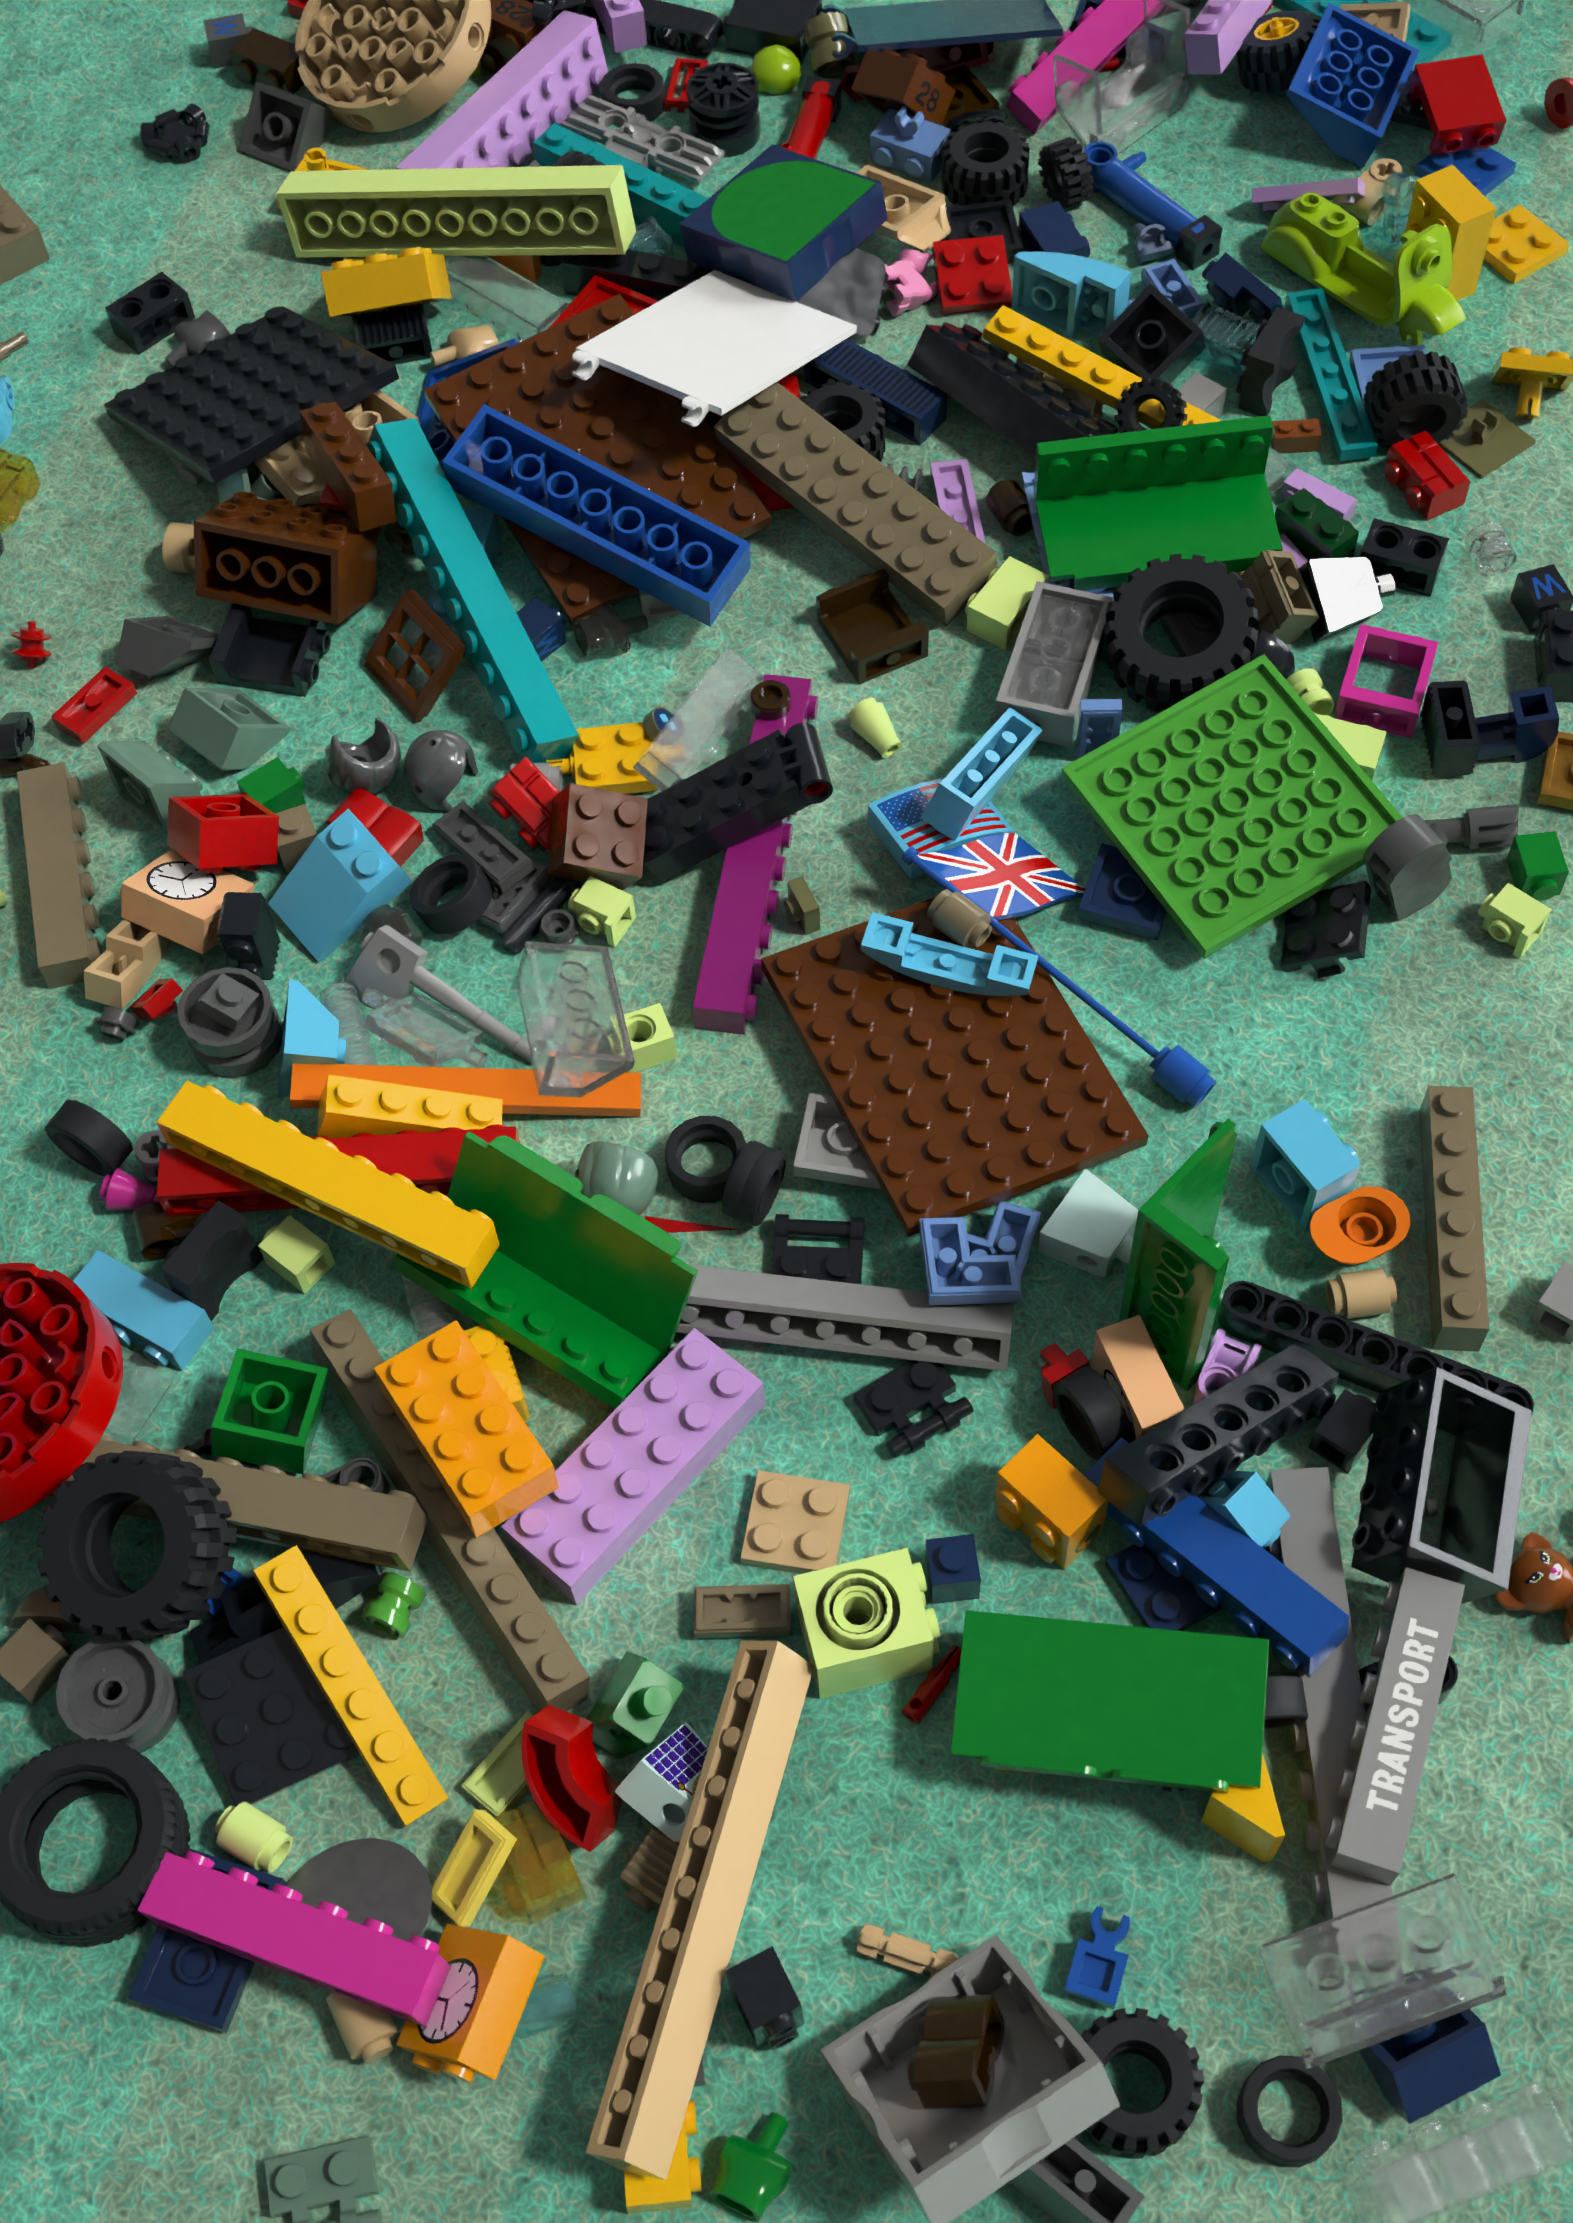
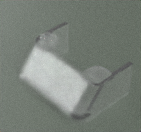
M1143 0L1144 26L1132 34L1126 43V64L1101 82L1098 72L1059 54L1053 57L1056 109L1084 148L1093 142H1106L1113 145L1119 155L1185 105L1191 89V74H1188L1184 35L1190 27V8L1171 0Z

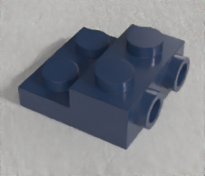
M1226 252L1219 260H1212L1202 273V277L1208 281L1206 289L1214 299L1212 304L1226 317L1232 313L1240 320L1250 309L1251 311L1248 314L1260 325L1264 319H1270L1277 307L1283 309L1281 297Z

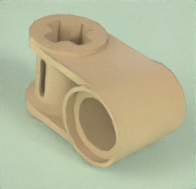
M1382 158L1373 162L1358 177L1365 182V197L1354 198V204L1341 205L1340 207L1357 220L1372 226L1398 198L1396 183L1402 175L1400 163L1390 158Z

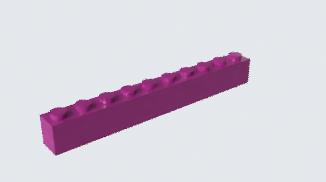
M764 674L763 681L775 680L782 682L788 687L791 695V708L783 718L767 721L755 716L749 745L779 729L785 736L786 731L791 726L798 723H809V719L816 720L819 698L812 695L811 679ZM789 816L726 849L692 1007L695 1029L745 1035L748 1020L756 1019L758 995H753L755 984L762 985L765 974L761 969L762 949L769 950L771 946L772 925L767 924L769 915L776 916L778 911L779 891L775 890L776 881L783 882L786 857L781 856L783 848H790L793 834V825L788 824Z

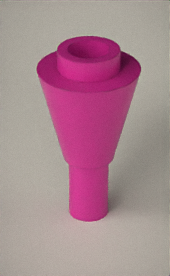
M119 1168L114 1171L113 1175L107 1174L100 1190V1200L106 1201V1210H136L147 1203L159 1202L156 1197L157 1188Z

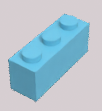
M100 1250L96 1251L73 1280L111 1322L121 1345L129 1347L132 1343L144 1349L142 1352L150 1361L162 1368H165L169 1363L183 1371L215 1329L204 1309Z

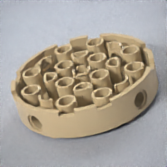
M308 0L301 15L295 42V52L299 56L300 67H298L300 77L323 106L330 108L332 116L341 124L351 129L369 133H381L407 127L426 118L442 107L459 91L470 75L476 70L489 36L490 0Z

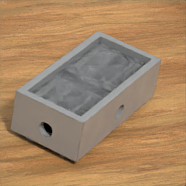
M1039 581L1036 582L995 701L994 724L1010 707L1043 729L1037 739L1038 741L1069 748L1072 747L1078 729L1080 699L1088 698L1106 643L1104 626L1106 624V610L1108 603L1113 601V597Z

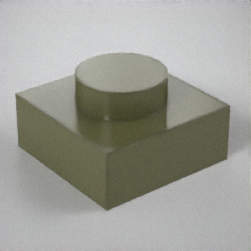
M803 876L788 881V899L784 900V907L789 920L793 924L798 922L805 935L820 930V907Z

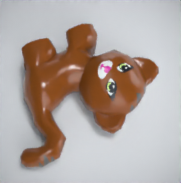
M1531 1532L1523 1538L1521 1551L1515 1554L1512 1559L1508 1590L1495 1593L1493 1596L1500 1606L1512 1611L1526 1610L1536 1614H1543L1563 1609L1566 1611V1616L1561 1622V1634L1569 1644L1573 1643L1572 1565L1565 1555L1552 1549L1550 1542L1542 1535Z

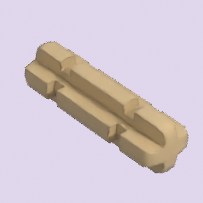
M870 1923L865 1924L862 1928L857 1943V1952L861 1955L876 1959L877 1955L883 1956L884 1963L919 1975H923L924 1971L931 1973L930 1979L958 1960V1956L954 1952L938 1948L937 1952L931 1951V1945L893 1931L891 1936L885 1935L884 1928Z

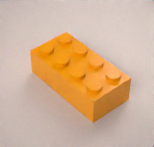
M457 1320L374 1368L383 1394L476 1538L559 1488L554 1465Z

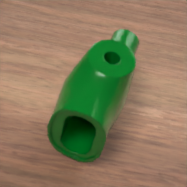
M771 2112L755 2142L731 2135L726 2141L719 2158V2171L716 2181L709 2192L710 2196L724 2209L751 2222H758L769 2204L784 2191L792 2173L793 2164L775 2153L789 2124L783 2116Z

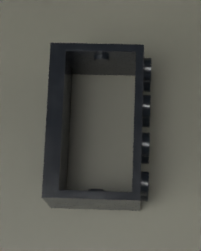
M1435 1367L1380 1392L1374 1406L1376 1419L1373 1437L1367 1448V1458L1369 1461L1366 1480L1359 1496L1361 1502L1359 1522L1352 1538L1354 1552L1351 1567L1387 1583L1390 1581L1398 1583L1407 1567L1463 1584L1465 1588L1461 1604L1508 1590L1532 1410L1439 1367ZM1436 1427L1456 1436L1439 1549L1419 1541Z

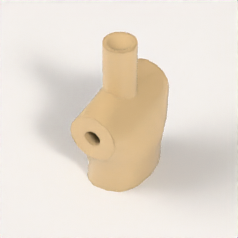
M488 324L459 328L449 333L447 337L449 347L430 352L432 364L436 367L499 344L495 332Z

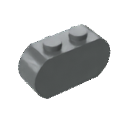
M1418 814L1408 815L1391 824L1375 838L1363 855L1372 891L1398 919H1405L1431 904L1445 890L1452 879L1449 865L1452 857L1446 849V844L1449 842L1446 835L1435 823H1431L1428 826Z

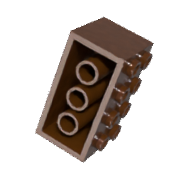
M251 492L235 493L232 498L217 504L214 509L194 520L196 596L338 625L377 595L378 527L359 532L348 513L341 515L330 513L327 508L322 506H308L305 508L294 506L287 499H273L270 501L258 499L257 495Z

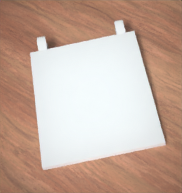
M714 270L576 347L572 360L580 365L576 370L572 371V375L582 380H588L598 366L601 365L683 399L682 407L689 409V411L681 418V422L695 427L702 422L708 411L721 416L855 334L857 325Z

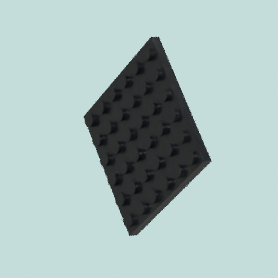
M282 306L269 309L264 317L253 323H245L238 326L233 334L224 339L209 342L205 346L204 351L193 356L182 357L176 361L173 367L163 372L149 375L142 384L132 389L118 392L114 399L104 404L109 418L213 484H216L302 435L299 411L313 408V406L319 403L335 401L341 410L344 411L400 378L394 364Z

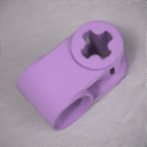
M1218 1328L1199 1375L1192 1403L1195 1404L1210 1395L1207 1390H1218L1253 1369L1262 1346L1256 1343L1253 1346H1249L1227 1337L1225 1330Z

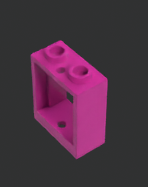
M1360 624L1338 697L1334 718L1359 725H1368L1375 729L1387 731V733L1412 738L1439 642ZM1362 655L1420 668L1413 699L1353 686Z

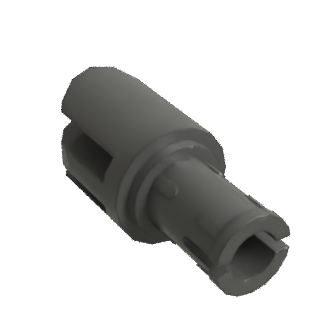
M1515 804L1466 809L1461 817L1424 821L1428 826L1431 823L1438 825L1446 835L1448 843H1463L1464 846H1468V850L1511 846L1514 836H1518L1519 807Z

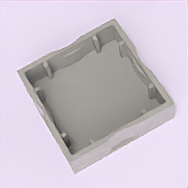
M997 1935L935 1974L925 1985L910 1996L889 2007L883 2008L820 2049L842 2095L929 2223L951 2222L1120 2106L1101 2060L1063 2014L1057 2012L1042 1999L1032 1977ZM993 1994L1004 2018L1005 2025L1001 2052L995 2062L994 2084L989 2102L986 2106L924 2109L917 2091L911 2089L908 2080L909 2061L912 2057H915L921 2042L919 2037V2021L921 2016L926 2015L929 2003L934 1997Z

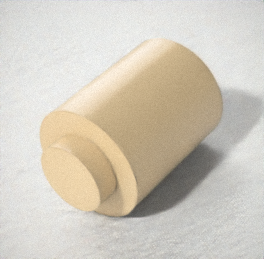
M334 1992L327 1997V2005L352 2060L363 2058L365 2064H369L385 2057L394 2049L392 2042L399 2036V2032L391 2014Z

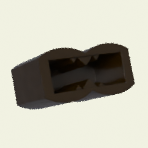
M993 1994L934 1997L929 2003L926 2015L921 2016L919 2021V2037L921 2042L915 2057H912L909 2061L908 2080L911 2089L917 2091L924 2109L986 2106L989 2102L994 2084L995 2062L1001 2052L1005 2025L1004 2018Z

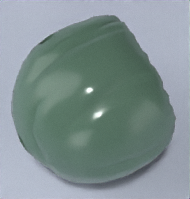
M598 1140L597 1142L593 1141L587 1144L584 1148L575 1171V1177L583 1184L581 1194L588 1198L597 1194L605 1195L640 1216L654 1197L658 1183V1169L652 1158L640 1150L630 1146Z

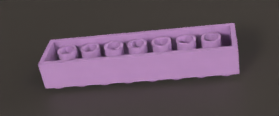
M566 10L561 12L397 165L396 169L519 167L534 152L533 142L554 123L561 126L567 116L588 95L593 96L601 88V82L604 75L608 73L596 19Z

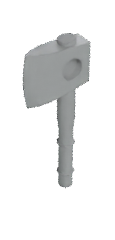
M389 925L378 928L374 934L370 932L364 938L360 946L362 952L351 968L344 984L366 1004L385 1015L398 1019L404 1011L414 987H416L445 1008L461 1015L474 1024L475 1028H480L511 1049L513 1054H518L531 1064H534L542 1050L526 1040L525 1036H520L489 1015L487 1010L483 1011L456 989L426 970L423 964L428 952Z

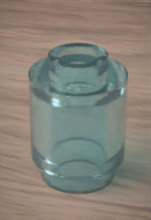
M553 1972L536 1977L516 2028L520 2040L568 2024L567 2018L579 2014L567 1973L555 1976Z

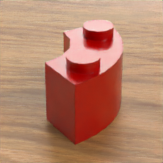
M548 1705L524 1722L521 1754L526 1781L539 1809L557 1831L577 1846L591 1852L615 1830L622 1798L614 1791L621 1782L611 1777L597 1758L592 1742L593 1722Z

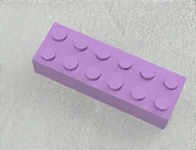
M694 1328L555 1471L559 1488L510 1517L501 1527L508 1546L577 1605L766 1404L764 1383Z

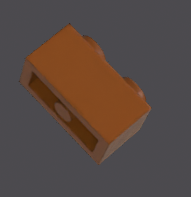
M1319 418L1272 421L1273 432L1270 443L1272 454L1319 451L1322 438Z

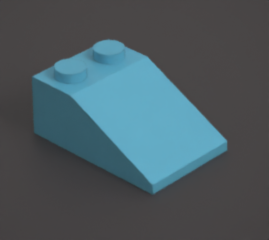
M347 809L316 836L268 904L318 962H321L413 881L358 818Z

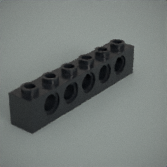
M1296 1342L1107 1456L1098 1493L1139 1527L1157 1516L1165 1517L1182 1500L1190 1495L1198 1496L1215 1479L1222 1475H1231L1245 1460L1253 1455L1260 1456L1264 1454L1272 1443L1285 1435H1294L1305 1422L1313 1417L1325 1415L1335 1402L1336 1395L1333 1392L1339 1373Z

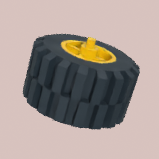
M1299 10L1280 11L1258 18L1236 53L1242 86L1249 88L1251 91L1263 93L1288 90L1320 22L1319 18L1315 17L1312 13Z

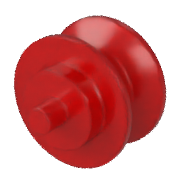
M28 621V627H21L20 631L12 633L14 638L20 640V647L13 649L11 653L19 656L20 660L27 661L28 668H35V662H41L43 657L51 656L52 653L44 649V641L51 639L52 635L44 633L42 628H37L36 621Z

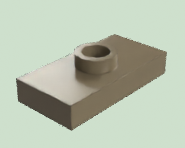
M790 1584L694 1587L695 1639L791 1636Z

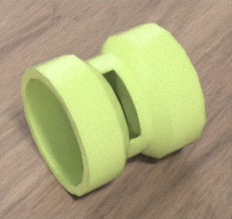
M1299 670L1286 679L1315 714L1329 715L1332 712L1335 703L1329 692L1322 689L1323 682L1316 670Z

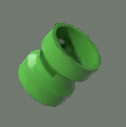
M385 1572L382 1575L383 1579L377 1585L381 1596L378 1595L374 1601L367 1603L361 1617L379 1631L396 1638H404L411 1625L409 1621L411 1612L409 1610L420 1608L426 1592L416 1583L405 1577Z

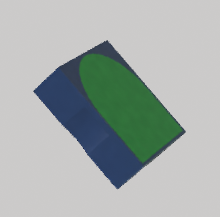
M772 144L679 223L688 261L713 271L716 270L729 276L742 278L757 287L796 302L821 280L840 258L858 247L888 218L880 181Z

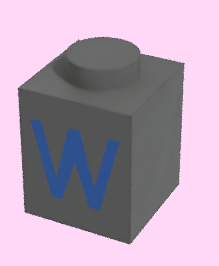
M242 13L204 20L206 36L215 68L233 65L230 50L253 27L245 26Z

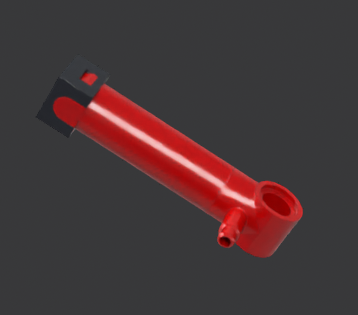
M808 75L802 89L801 107L788 138L781 145V148L813 159L817 158L831 122L836 123L842 108L841 80Z

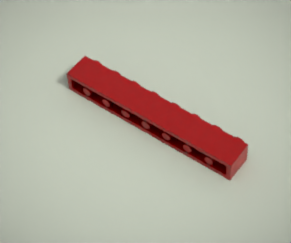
M499 1124L489 1125L484 1129L463 1130L456 1127H448L437 1132L419 1133L413 1130H403L390 1135L358 1133L352 1137L343 1138L310 1137L314 1140L317 1137L324 1138L334 1144L340 1152L352 1158L354 1155L363 1156L384 1173L389 1175L393 1173L401 1174L411 1180L417 1188L429 1194L432 1191H437L445 1196H448L464 1135L469 1131L488 1143L498 1136H507L520 1143L516 1127H507ZM177 1148L160 1149L156 1197L167 1217L201 1215L209 1211L218 1200L238 1212L302 1209Z

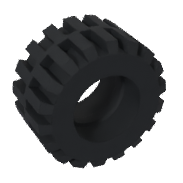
M984 120L981 123L974 121L970 122L968 126L962 125L956 128V132H951L947 136V141H944L942 186L944 195L948 196V200L952 204L959 203V206L1011 199L1012 205L1015 206L1019 199L1024 197L1028 187L1030 147L1029 143H1026V137L1023 134H1019L1018 129L1013 126L1007 127L1006 123L1002 122L992 123L991 120Z
M1418 351L1410 356L1404 354L1399 356V359L1394 362H1387L1383 365L1384 369L1378 370L1372 375L1373 381L1367 382L1365 387L1366 393L1364 394V403L1378 443L1382 447L1386 446L1387 450H1389L1393 444L1404 439L1409 440L1411 436L1423 431L1428 432L1438 445H1440L1442 440L1451 438L1454 435L1453 431L1461 428L1463 425L1462 419L1466 418L1468 413L1467 399L1455 364L1451 363L1447 356L1439 357L1437 352L1432 351L1424 354L1423 351Z
M837 382L836 385L825 383L821 384L819 389L812 388L808 390L807 396L799 398L880 462L882 461L883 452H885V409L882 407L881 400L878 397H873L872 391L867 388L861 390L860 385L854 383L851 385H845V382Z
M1125 2008L1114 2010L1111 2017L1105 2019L1102 2015L1093 2021L1092 2027L1088 2031L1085 2029L1081 2034L1082 2039L1101 2060L1104 2068L1113 2057L1124 2053H1134L1144 2056L1153 2062L1164 2079V2098L1155 2110L1144 2114H1134L1118 2107L1085 2129L1090 2134L1088 2140L1097 2147L1100 2143L1110 2148L1108 2153L1120 2157L1121 2153L1131 2154V2159H1141L1148 2153H1153L1155 2156L1165 2152L1168 2146L1171 2144L1175 2145L1183 2137L1195 2119L1203 2098L1201 2087L1204 2083L1203 2070L1198 2069L1197 2062L1200 2057L1195 2046L1189 2048L1185 2042L1188 2035L1180 2027L1175 2031L1167 2025L1170 2020L1169 2018L1160 2013L1157 2019L1147 2016L1148 2009L1136 2008L1135 2013L1126 2014Z

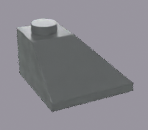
M168 616L124 619L116 665L130 669V675L133 677L153 680L154 675L172 673L211 655L219 634Z

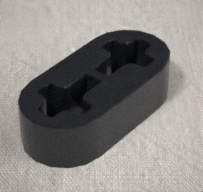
M29 711L9 712L0 720L1 760L21 759L32 748L35 728Z

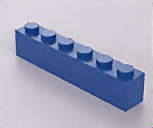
M1121 1437L1084 1476L1099 1488L1106 1457L1129 1443ZM1190 1495L1176 1504L1174 1509L1165 1517L1157 1516L1141 1527L1108 1501L1106 1517L1109 1516L1121 1526L1123 1534L1129 1541L1138 1547H1143L1144 1545L1157 1555L1158 1561L1166 1571L1175 1577L1182 1575L1195 1585L1197 1594L1207 1604L1214 1608L1221 1606L1231 1614L1234 1623L1245 1635L1250 1638L1258 1636L1260 1639H1269V1646L1272 1648L1273 1655L1288 1669L1295 1670L1298 1668L1307 1677H1310L1348 1636L1349 1615L1197 1496Z

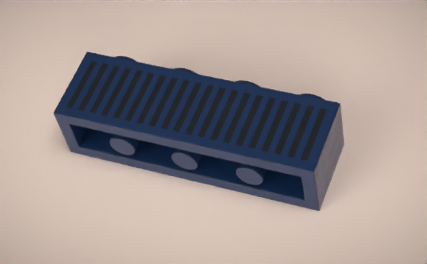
M848 338L804 365L805 382L817 389L821 388V384L829 383L830 385H836L837 382H845V385L854 383L860 385L861 390L867 388L872 391L873 397H878L882 402V407L885 409V427L918 445H921L947 420V393L912 375L909 371L888 362L880 355L874 354L855 344Z

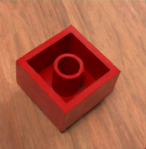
M247 794L169 797L167 845L196 866L199 871L219 873L223 871V867H237L241 870L255 871L261 869V865L277 864L279 816Z

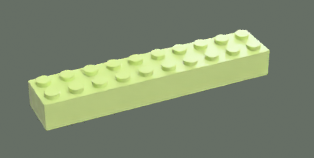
M623 165L291 171L276 193L296 257H366L387 253V255L397 254L398 257H401L400 250L421 247V249L431 248L432 254H443L444 256L625 255L636 233Z

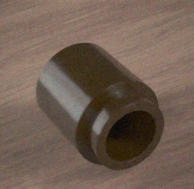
M1002 480L995 483L986 497L987 507L1004 531L1011 533L1013 536L1027 534L1034 527L1025 492L1015 480Z

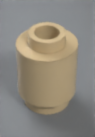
M1382 1268L1337 1274L1336 1279L1326 1281L1325 1292L1329 1311L1337 1316L1342 1315L1345 1319L1386 1314L1390 1312L1391 1303L1397 1302L1395 1281L1392 1276H1386Z

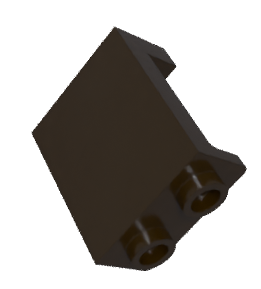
M885 569L863 575L857 580L837 588H831L816 597L817 622L859 685L928 657L929 632L922 621L912 624L889 589V575Z

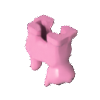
M905 248L898 254V261L894 262L891 266L884 264L886 269L884 281L887 282V290H891L895 295V300L886 302V307L892 316L900 315L905 310L917 309L938 294L937 282L934 281L928 285L922 277L927 264L933 257L931 253L923 254L918 250Z

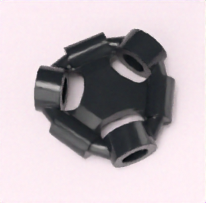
M192 103L188 104L182 111L176 112L175 109L154 116L155 120L153 122L141 123L140 131L143 145L149 146L150 152L167 159L175 156L185 163L197 160L201 154L200 147L207 144L210 125L206 122V116L202 109ZM158 128L160 130L163 128L165 129V133L161 140H159Z

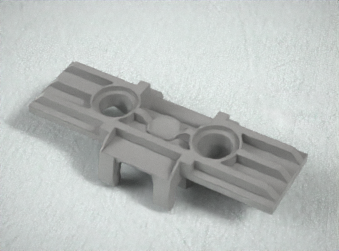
M588 95L562 122V127L604 144L605 148L656 173H660L664 169L696 183L701 182L725 156L724 150L695 138L686 132H681V127L675 125L671 130L647 121L644 115L636 113V110L632 107L624 109L592 95ZM611 124H614V125H616L618 128H616V129H609V128H606V127L609 126V125H611Z

